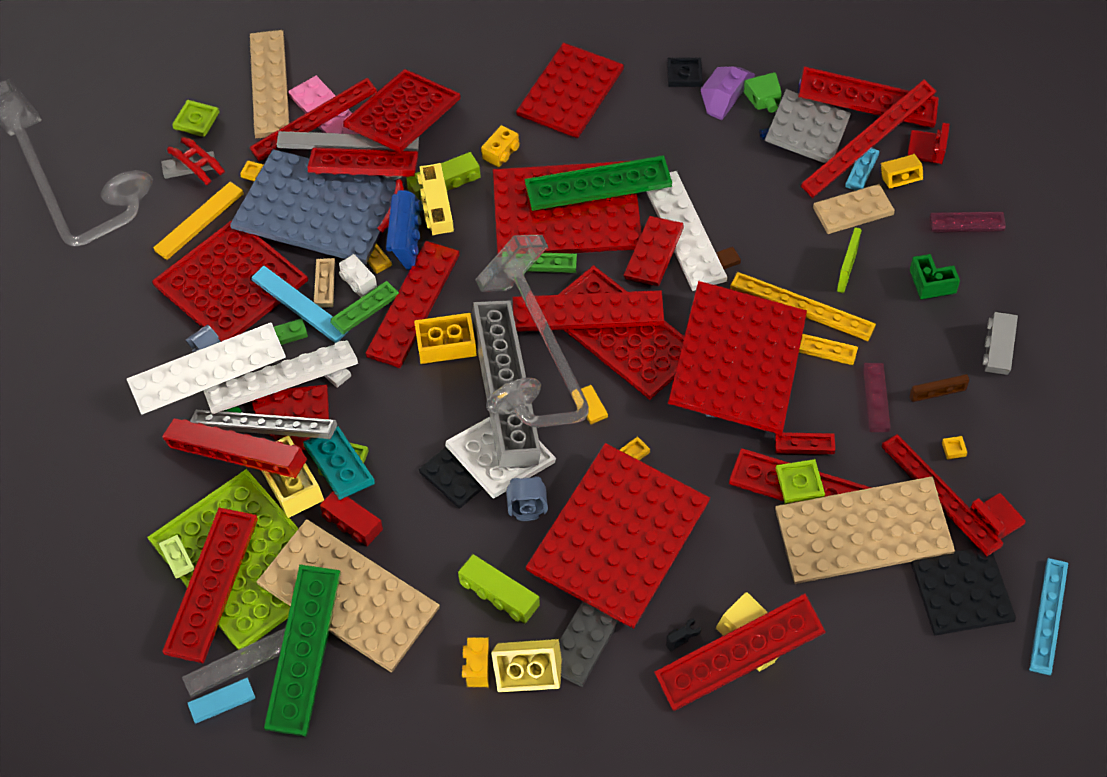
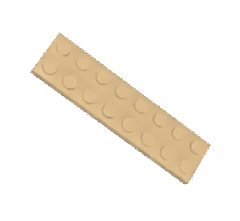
M283 30L250 33L255 138H265L289 124Z

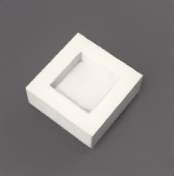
M345 368L324 375V377L338 388L351 377V373Z

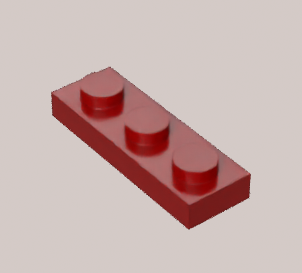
M775 433V453L835 454V435L830 433H782L781 435Z

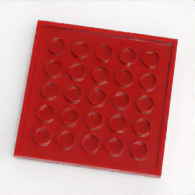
M232 220L152 280L153 285L198 325L201 327L209 325L218 335V339L221 342L242 334L281 303L251 279L263 266L270 269L296 290L308 281V277L259 236L231 229L230 223Z

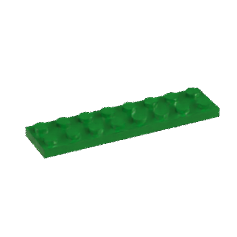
M658 156L525 179V186L531 210L534 211L672 187V179L665 157Z
M299 565L265 721V730L300 736L308 735L341 576L340 570Z

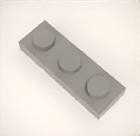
M213 151L207 152L211 157L215 158ZM196 154L189 159L196 163L202 157ZM177 158L161 161L165 179L194 173ZM208 163L201 167L204 171L213 169Z

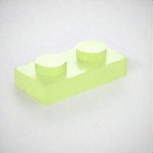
M178 535L159 543L176 579L194 570L193 564Z

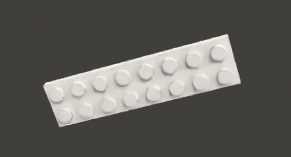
M677 171L670 172L672 187L646 192L658 218L684 224V229L674 253L691 290H696L698 281L713 285L727 282L725 271Z
M268 323L126 380L139 411L143 415L282 360L286 356L272 323Z
M348 340L339 341L332 346L322 347L317 351L305 353L297 358L284 360L279 364L266 366L262 370L249 372L242 377L231 379L204 390V394L211 413L215 414L356 365L358 360Z

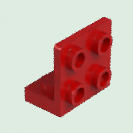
M942 123V128L937 130V134L912 130L907 156L915 154L920 161L943 164L950 124Z
M998 493L984 503L978 498L972 502L970 508L1000 540L1023 526L1026 522L1001 493Z

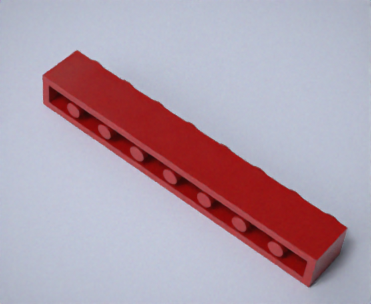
M174 418L162 436L169 447L292 478L298 476L307 460L302 452L303 450L297 445H286L280 441H269L263 437L256 438L249 434L236 433L233 430L226 431L216 426L209 427L202 423L196 424L186 419L179 420Z

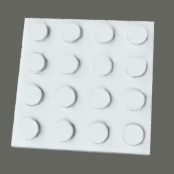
M490 417L446 441L445 445L493 499L506 492L511 479L530 478L554 464L556 460L553 454L539 441L541 448L539 465L499 468Z

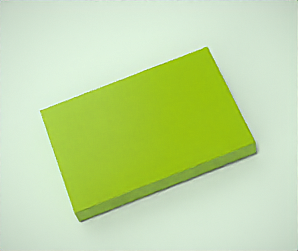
M854 228L841 269L837 292H845L858 251L862 231L860 228Z

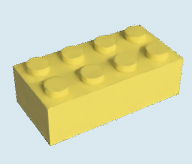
M290 436L277 440L286 445H294ZM306 463L296 478L261 470L288 518L324 501L319 485Z

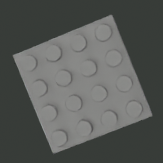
M786 89L765 141L826 163L836 154L851 113L823 102L798 97L799 93Z

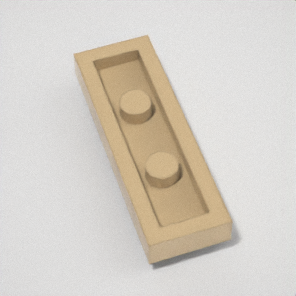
M335 258L316 259L314 303L321 308L333 307Z

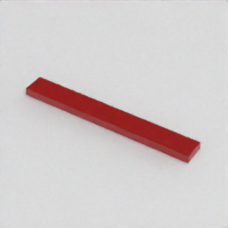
M367 77L249 148L260 162L267 158L273 149H282L277 148L279 131L310 132L375 94L377 90Z
M898 434L882 443V448L913 480L933 476L943 512L986 556L1003 547V542Z

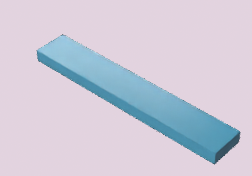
M263 266L251 277L254 283L334 343L339 342L348 333L341 334L330 323L333 316L267 267Z
M1050 558L1046 561L1029 667L1030 671L1051 675L1068 569L1067 562Z

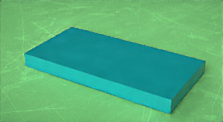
M339 426L336 427L331 439L310 438L303 441L305 449L339 500L375 484V479Z

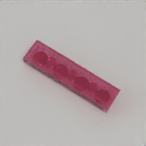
M1003 212L930 214L932 232L1004 231L1006 227Z
M864 363L863 369L870 432H890L884 363Z

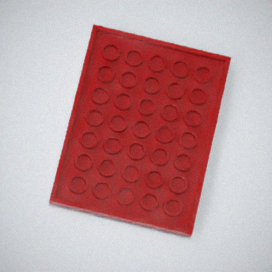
M628 161L493 169L498 258L504 257V251L570 254L635 250L642 234L637 193L532 211L525 186V179Z
M698 281L668 404L781 435L784 428L807 310Z
M605 443L527 564L526 570L634 629L710 502V497Z

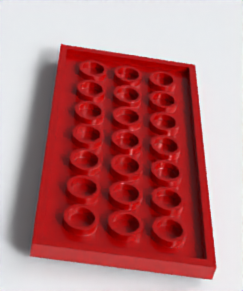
M593 265L558 295L627 291ZM664 321V325L564 329L566 333L649 400L674 379L684 335L666 321Z

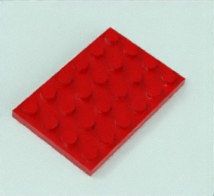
M563 42L517 109V116L579 138L623 71L624 64Z
M404 69L343 121V127L401 153L460 100V93Z

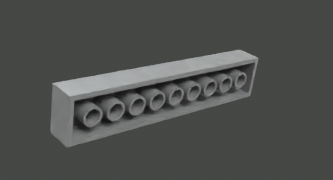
M511 301L473 302L471 317L499 468L539 465L541 448Z

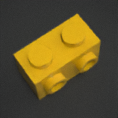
M501 125L481 147L482 159L500 167L519 148V134Z
M915 154L881 163L882 179L889 189L923 180L922 163Z
M467 638V645H463V658H466V665H462V678H466L467 687H488L490 651L488 638Z

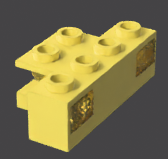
M441 163L420 166V174H417L419 185L423 186L420 189L427 229L430 228L432 235L454 232Z

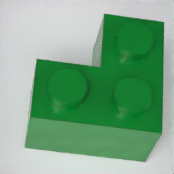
M931 254L912 258L910 273L920 300L955 294L957 292L960 279L955 266L936 268Z

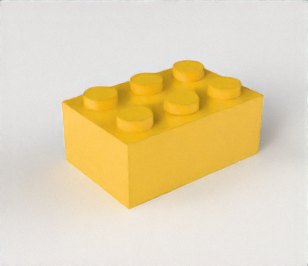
M471 313L414 321L421 364L477 356Z

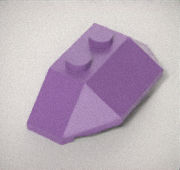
M717 67L701 88V95L707 114L723 120L743 93L745 80L754 78L755 74L740 67Z

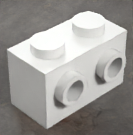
M355 254L339 263L341 278L361 298L377 288L375 276Z

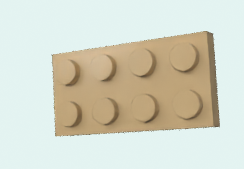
M880 184L819 201L813 205L827 234L894 215L895 211Z

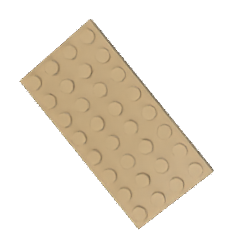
M933 476L775 507L794 584L912 562L913 560L953 554L955 552Z
M307 519L257 580V585L291 606L300 564L340 570L341 576L329 632L391 673L440 608L438 603Z

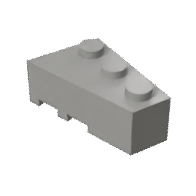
M994 312L992 318L988 319V336L985 339L987 350L982 365H985V372L1008 375L1011 371L1018 315Z

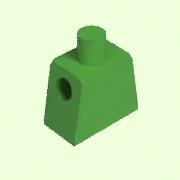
M775 72L745 80L744 94L756 109L767 108L770 113L778 109L777 105L780 104L781 89Z

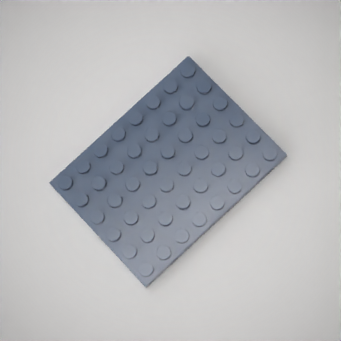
M273 149L230 223L231 229L347 259L355 254L366 265L382 234L378 227L390 208L392 195L395 193L396 181L375 175L308 173L309 158Z

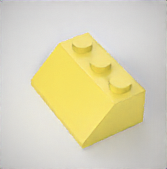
M746 592L723 614L716 629L724 636L768 612ZM777 658L758 667L757 670L759 672L775 663Z
M559 639L498 643L493 649L492 658L498 692L560 688L562 658Z

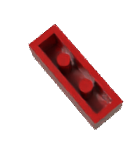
M333 491L320 504L322 517L328 522L332 521L335 523L337 528L343 533H349L359 544L362 542L368 546L383 530L382 522L379 518L349 497L339 500Z

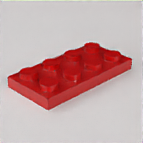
M649 216L624 273L625 279L659 286L684 229V224L682 222Z

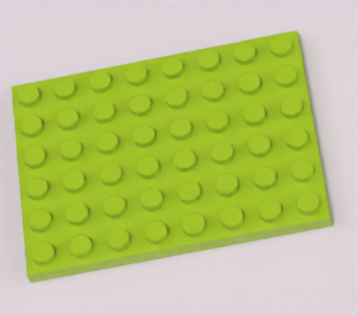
M247 469L147 537L149 542L167 562L159 543L178 535L195 569L219 507L257 515L258 521L218 624L240 653L288 619L290 606L257 585V580L299 529ZM194 570L179 577L186 587L189 585Z

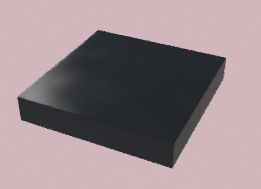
M667 58L668 87H702L701 58Z

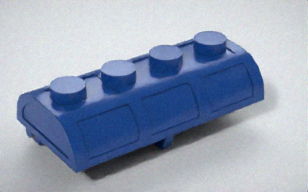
M400 190L397 191V194L392 195L386 250L388 252L393 251L405 269L409 270L412 266H415L416 255L419 252L417 244L420 239L419 225H421L420 215L423 210V204L414 193Z

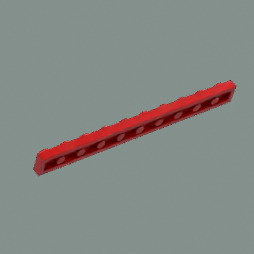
M926 80L921 81L801 184V187L812 198L817 196L935 95L936 90Z

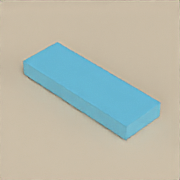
M871 148L855 162L846 181V188L855 191L864 189L879 156V150Z
M245 678L188 702V706L196 724L255 699V695L248 678Z

